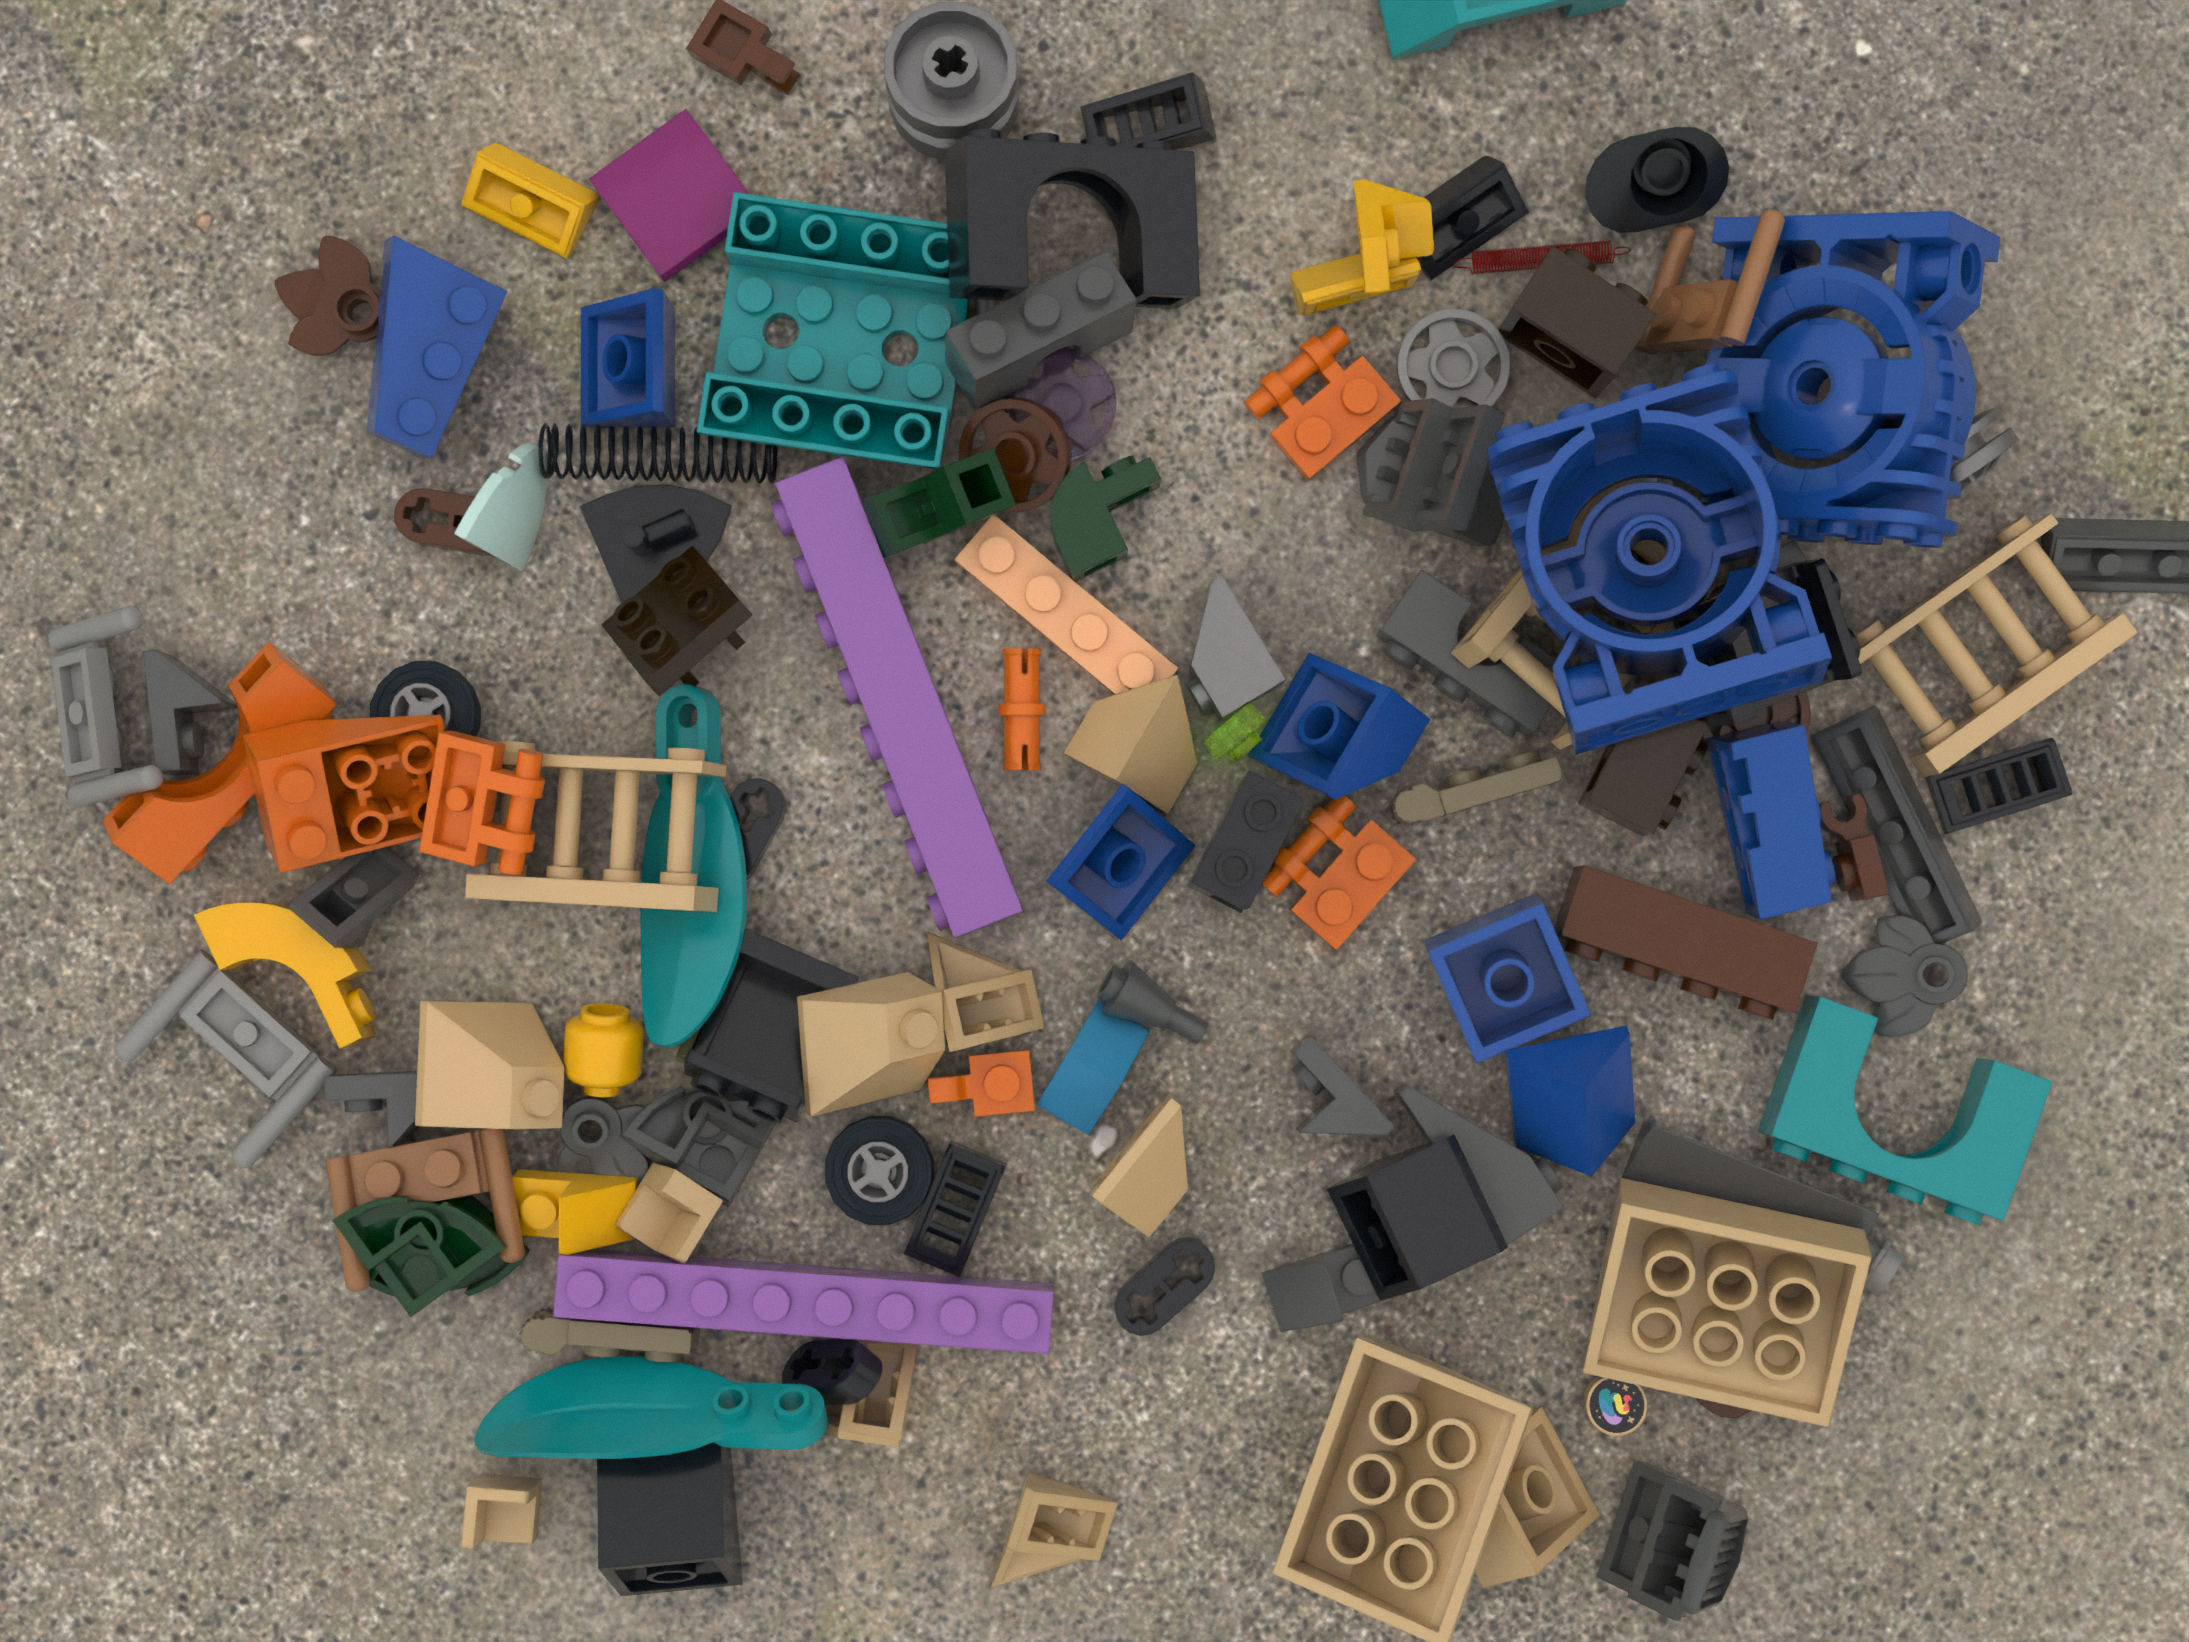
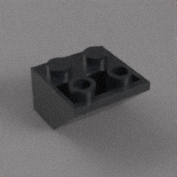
M1455 1134L1373 1161L1327 1189L1380 1301L1420 1290L1508 1248Z

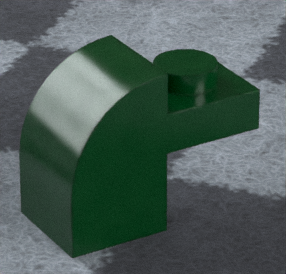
M994 448L943 466L924 477L875 494L861 501L884 558L941 538L1016 506Z
M1133 455L1118 460L1101 471L1104 479L1095 483L1086 463L1083 462L1071 470L1058 486L1051 506L1052 536L1056 549L1071 579L1075 582L1127 557L1128 548L1110 512L1160 488L1161 477L1151 457L1138 463Z

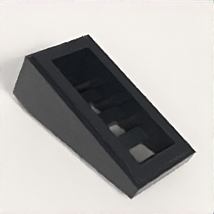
M1194 72L1080 106L1087 138L1108 137L1104 117L1115 116L1120 139L1116 146L1136 147L1137 144L1146 141H1167L1172 143V150L1216 139L1206 88L1203 81ZM1187 100L1191 121L1182 123L1177 102ZM1162 106L1167 128L1158 131L1153 107ZM1138 111L1143 136L1134 138L1129 112Z
M2052 737L1954 767L1937 775L1925 777L1944 834L2072 795V789L2057 744ZM2029 757L2032 758L2042 788L2040 791H2037L2027 761ZM2007 764L2011 766L2021 796L2012 799L2001 767ZM1985 772L1996 805L1987 807L1976 774ZM1959 779L1962 780L1972 813L1962 815L1951 783Z
M951 1140L904 1254L960 1277L1007 1163ZM954 1165L986 1178L987 1181L984 1189L950 1176ZM946 1187L977 1200L978 1203L975 1210H969L941 1198L944 1188ZM935 1210L968 1222L969 1225L966 1232L962 1233L931 1220ZM926 1231L960 1245L956 1256L923 1243Z

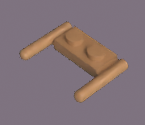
M1770 209L1760 215L1738 282L1733 279L1679 286L1695 239V232L1688 225L1681 224L1675 226L1672 229L1647 304V308L1657 315L1635 346V349L1647 354H1657V351L1674 353L1732 347V345L1744 346L1785 223L1783 214L1777 210Z
M484 1129L325 1160L334 1218L363 1203L380 1198L409 1195L412 1200L433 1203L490 1192L496 1234L507 1246V1248L500 1252L501 1259L508 1263H514L524 1257L525 1249L505 1129ZM336 1226L345 1286L353 1292L363 1291L370 1284L369 1270H367Z

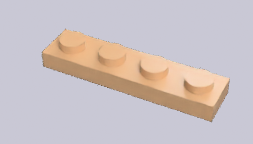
M996 515L991 516L954 559L956 564L1113 695L1174 676L1179 669Z

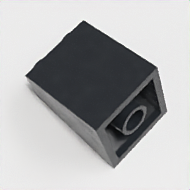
M712 1442L697 1449L670 1455L597 1459L598 1569L620 1596L742 1585V1566L731 1448L722 1447Z

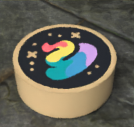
M1596 1376L1585 1389L1583 1408L1588 1420L1598 1430L1611 1436H1623L1635 1431L1644 1421L1647 1413V1398L1644 1390L1639 1385Z

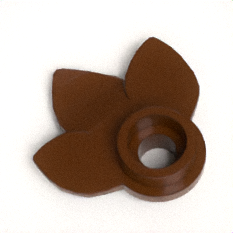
M325 235L319 247V269L296 271L275 280V287L282 302L293 315L300 319L291 332L288 344L305 354L324 356L333 354L349 340L368 342L377 338L379 320L377 316L381 290L372 284L369 260L358 248L338 237ZM362 303L369 304L371 307L369 318L364 322H354L352 318L354 308Z

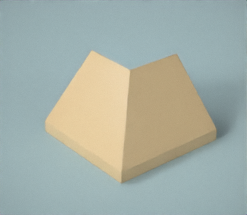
M1169 1092L1092 1185V1196L1148 1238L1188 1190L1182 1110L1178 1099Z

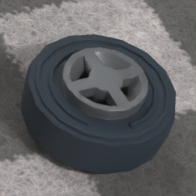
M413 661L393 669L378 684L370 702V718L434 715V711L440 709L436 712V715L442 716L445 731L452 730L476 737L481 724V705L473 685L459 671L437 661Z
M868 1116L849 1124L833 1140L825 1159V1183L833 1202L848 1217L867 1225H891L910 1217L925 1202L934 1181V1158L926 1139L911 1124L892 1116Z

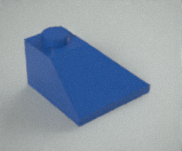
M1308 653L1248 756L1336 800L1400 772L1429 723L1430 718L1393 689L1312 653Z

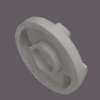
M1452 308L1430 313L1412 326L1399 348L1396 371L1398 383L1408 401L1422 400L1410 382V379L1423 382L1426 385L1425 399L1434 398L1452 408L1460 398H1464L1476 405L1492 407L1506 388L1511 363L1509 350L1502 334L1488 319L1469 310ZM1455 321L1471 324L1482 332L1469 337L1463 336ZM1428 328V346L1410 350L1415 338ZM1496 355H1498L1499 359L1497 383L1492 380L1485 370L1486 365Z

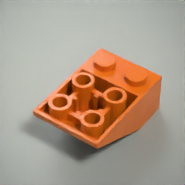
M420 715L304 720L243 734L265 843L280 873L420 839L422 837L438 734L445 731L442 716Z

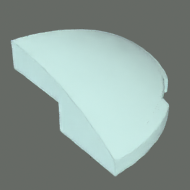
M532 442L522 444L510 453L508 458L521 464L516 471L504 466L497 474L493 472L472 501L454 533L466 542L482 549L521 572L528 561L539 532L547 491V478L542 477L539 468L538 445ZM543 448V464L546 471V450Z

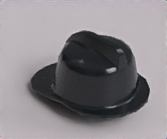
M1696 127L1658 129L1630 136L1609 145L1595 159L1587 175L1585 197L1590 213L1602 226L1619 233L1640 232L1686 222L1704 215L1718 203L1725 191L1730 167L1724 148L1713 135Z

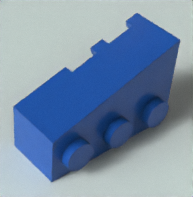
M393 235L386 239L384 243L381 298H379L377 318L379 320L376 351L373 358L366 432L420 458H432L508 291Z
M1776 721L1706 738L1746 913L1757 919H1765L1832 902L1830 886L1835 885V871L1831 857L1823 847L1820 827L1822 816L1815 794L1805 724Z

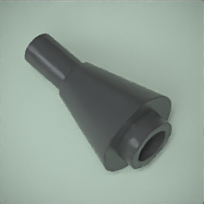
M1132 960L1128 961L1123 968L1114 965L1105 976L1097 994L1098 998L1104 1000L1102 1014L1158 1028L1166 1027L1195 1044L1201 1041L1208 1027L1206 1021L1176 1006V1002Z

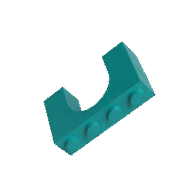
M1805 996L1757 1131L1775 1138L1771 1150L1807 1162L1810 1152L1830 1158L1832 1162L1828 1171L1861 1183H1865L1868 1173L1890 1180L1886 1192L1921 1205L1925 1194L1947 1201L1943 1213L1980 1226L1983 1215L2004 1221L2053 1081L1995 1060L1976 1058L1958 1112L1946 1134L1935 1144L1922 1151L1904 1155L1892 1154L1878 1146L1865 1132L1857 1116L1854 1100L1857 1077L1878 1017L1821 996Z

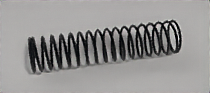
M544 423L539 434L538 457L540 472L545 479H549L554 474V471L560 479H564L569 471L576 480L582 475V472H584L589 480H592L598 471L600 478L606 480L612 471L614 478L619 481L626 471L628 478L634 481L640 471L645 481H648L654 472L656 478L662 482L666 478L667 472H669L670 478L676 482L683 471L685 480L691 482L697 471L699 480L704 483L708 479L711 470V475L716 483L721 481L725 471L727 480L730 483L737 479L739 472L742 481L747 484L754 472V477L759 484L765 480L766 473L768 481L773 484L777 469V446L765 444L761 478H759L756 461V443L751 442L750 464L747 478H745L741 452L742 441L737 440L734 474L731 478L727 456L728 439L722 438V462L717 478L713 459L714 437L708 436V462L703 478L699 461L700 435L697 434L696 427L694 429V461L689 478L685 462L686 434L685 428L682 426L679 436L680 460L675 477L670 456L671 428L668 426L665 431V466L662 477H660L656 458L657 428L653 426L651 429L652 459L650 470L646 477L642 460L643 428L639 426L637 428L638 458L634 476H632L628 462L629 428L625 425L622 434L623 464L618 476L614 463L615 428L611 425L608 430L609 463L604 476L600 465L601 429L597 424L594 429L595 463L590 476L586 466L587 429L583 424L580 427L581 462L578 473L575 475L571 461L573 430L572 426L568 424L565 432L567 461L564 473L561 475L557 463L559 449L558 426L554 423L550 431L549 426ZM545 429L547 433L548 460L546 471L543 464V439Z

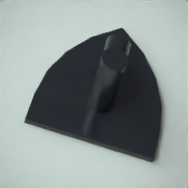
M666 484L633 486L606 494L581 505L580 508L622 603L626 599L635 596L660 574L662 568L669 561L681 556L692 545L708 561L722 538L732 506L701 491Z

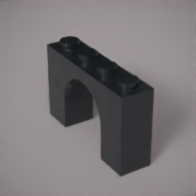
M995 129L967 131L964 137L945 151L950 298L1006 301L1029 288L1027 213L1036 190L1040 186L1047 184H1067L1082 189L1093 196L1105 208L1117 233L1119 271L1137 299L1136 307L1177 309L1200 296L1194 151L1172 150V143L1167 141H1146L1137 144L1136 147L1116 146V140L1110 137H1090L1081 140L1080 144L1060 142L1059 136L1053 133L1028 134L1023 137V140L1002 138L1001 131Z

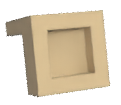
M653 1162L619 1216L616 1226L659 1255L679 1263H685L723 1200L676 1169Z
M482 1473L466 1487L461 1548L475 1549L483 1540L533 1544L537 1540L542 1478Z

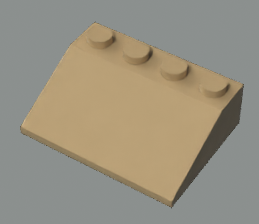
M1620 1178L1607 1234L1583 1363V1373L1829 1427L1872 1258L1865 1230Z
M1356 1338L1272 1574L1427 1642H1450L1534 1407L1430 1359L1378 1338Z

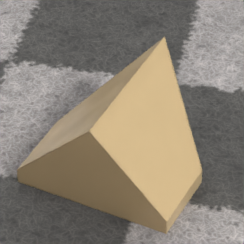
M1178 674L1094 701L1064 752V755L1117 786L1126 785L1145 802L1167 815L1198 763Z
M927 932L935 988L942 991L944 1030L949 1052L1045 1028L1032 969L1022 971Z
M857 1340L881 1360L882 1374L880 1380L868 1396L858 1403L825 1405L828 1416V1426L825 1433L840 1439L900 1447L905 1434L918 1344Z
M1028 1472L991 1588L1082 1559L1100 1561L1118 1502Z

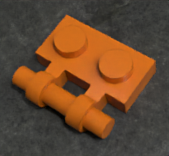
M1336 324L1319 338L1312 335L1299 346L1301 353L1278 373L1274 370L1268 372L1258 381L1260 388L1243 401L1247 410L1257 420L1262 418L1273 407H1276L1286 419L1270 433L1269 437L1307 482L1401 403L1400 398L1363 355L1346 370H1343L1336 362L1334 356L1350 343L1347 335ZM1316 372L1327 386L1302 405L1292 391Z
M452 730L439 732L419 852L475 867L486 863L488 846L502 849L498 867L500 872L522 875L526 853L532 852L534 849L536 832L531 829L535 800L543 797L545 778L540 776L543 753L535 750L519 749L515 771H510L502 768L506 744ZM498 792L511 795L506 825L493 822Z
M1346 796L1336 800L1331 799L1324 808L1318 805L1306 819L1310 823L1288 849L1283 846L1280 848L1273 862L1274 865L1270 868L1262 883V886L1276 898L1291 881L1297 884L1305 893L1290 911L1334 950H1337L1416 861L1413 855L1372 819L1368 820L1355 836L1347 831L1342 824L1357 806ZM1327 841H1330L1341 852L1323 873L1317 877L1307 868L1306 864Z

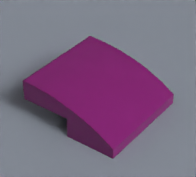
M687 109L589 178L597 192L664 282L727 237L733 193L749 194Z

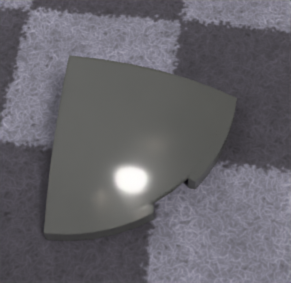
M680 1086L662 1095L647 1106L631 1122L623 1134V1139L655 1163L676 1169L723 1200L722 1204L729 1208L776 1123L753 1114L747 1109L749 1102L729 1093H726L724 1099H719L699 1090L685 1094V1089Z

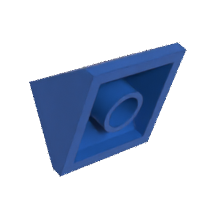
M652 288L581 307V425L584 424L587 428H595L597 424L600 428H609L611 425L614 428H623L625 425L628 428H638L639 426L642 428H652L653 426L656 428L675 427V308L663 290Z
M1122 784L1046 881L1113 935L1122 940L1196 845L1129 787Z
M1627 1026L1505 1050L1513 1137L1517 1148L1591 1177L1635 1124L1631 1045Z

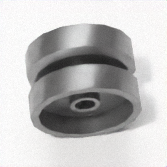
M937 2L913 11L894 29L884 51V79L888 92L889 111L898 133L916 151L940 161H945V151L964 137L967 131L995 129L1002 132V138L1009 135L1019 113L1017 51L1008 30L989 11L966 2Z

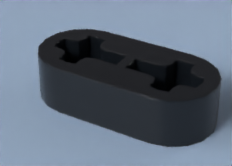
M761 778L748 779L740 783L730 796L741 835L745 837L743 848L747 881L757 869L781 826L787 811L786 798L782 790L774 783ZM763 789L767 790L770 793L767 803L774 808L773 814L769 818L758 816L749 831L743 829L742 826L750 811L747 806L743 805L744 798L747 794L758 796Z
M1191 1237L1178 1238L1169 1243L1126 1281L1117 1292L1114 1302L1116 1318L1121 1327L1131 1334L1139 1336L1151 1335L1160 1330L1203 1292L1213 1280L1215 1273L1214 1257L1208 1246L1200 1240ZM1182 1251L1188 1257L1196 1252L1201 1254L1203 1259L1198 1263V1268L1202 1275L1198 1279L1193 1281L1189 1276L1185 1275L1171 1287L1167 1284L1165 1279L1177 1268L1173 1258L1176 1253ZM1159 1285L1164 1293L1152 1305L1156 1316L1150 1321H1147L1143 1316H1138L1131 1320L1127 1316L1131 1309L1128 1296L1136 1292L1139 1296L1145 1297Z
M857 1340L811 1341L799 1347L790 1356L782 1372V1383L804 1384L815 1388L822 1395L825 1405L854 1404L867 1397L875 1388L882 1374V1362L879 1357Z

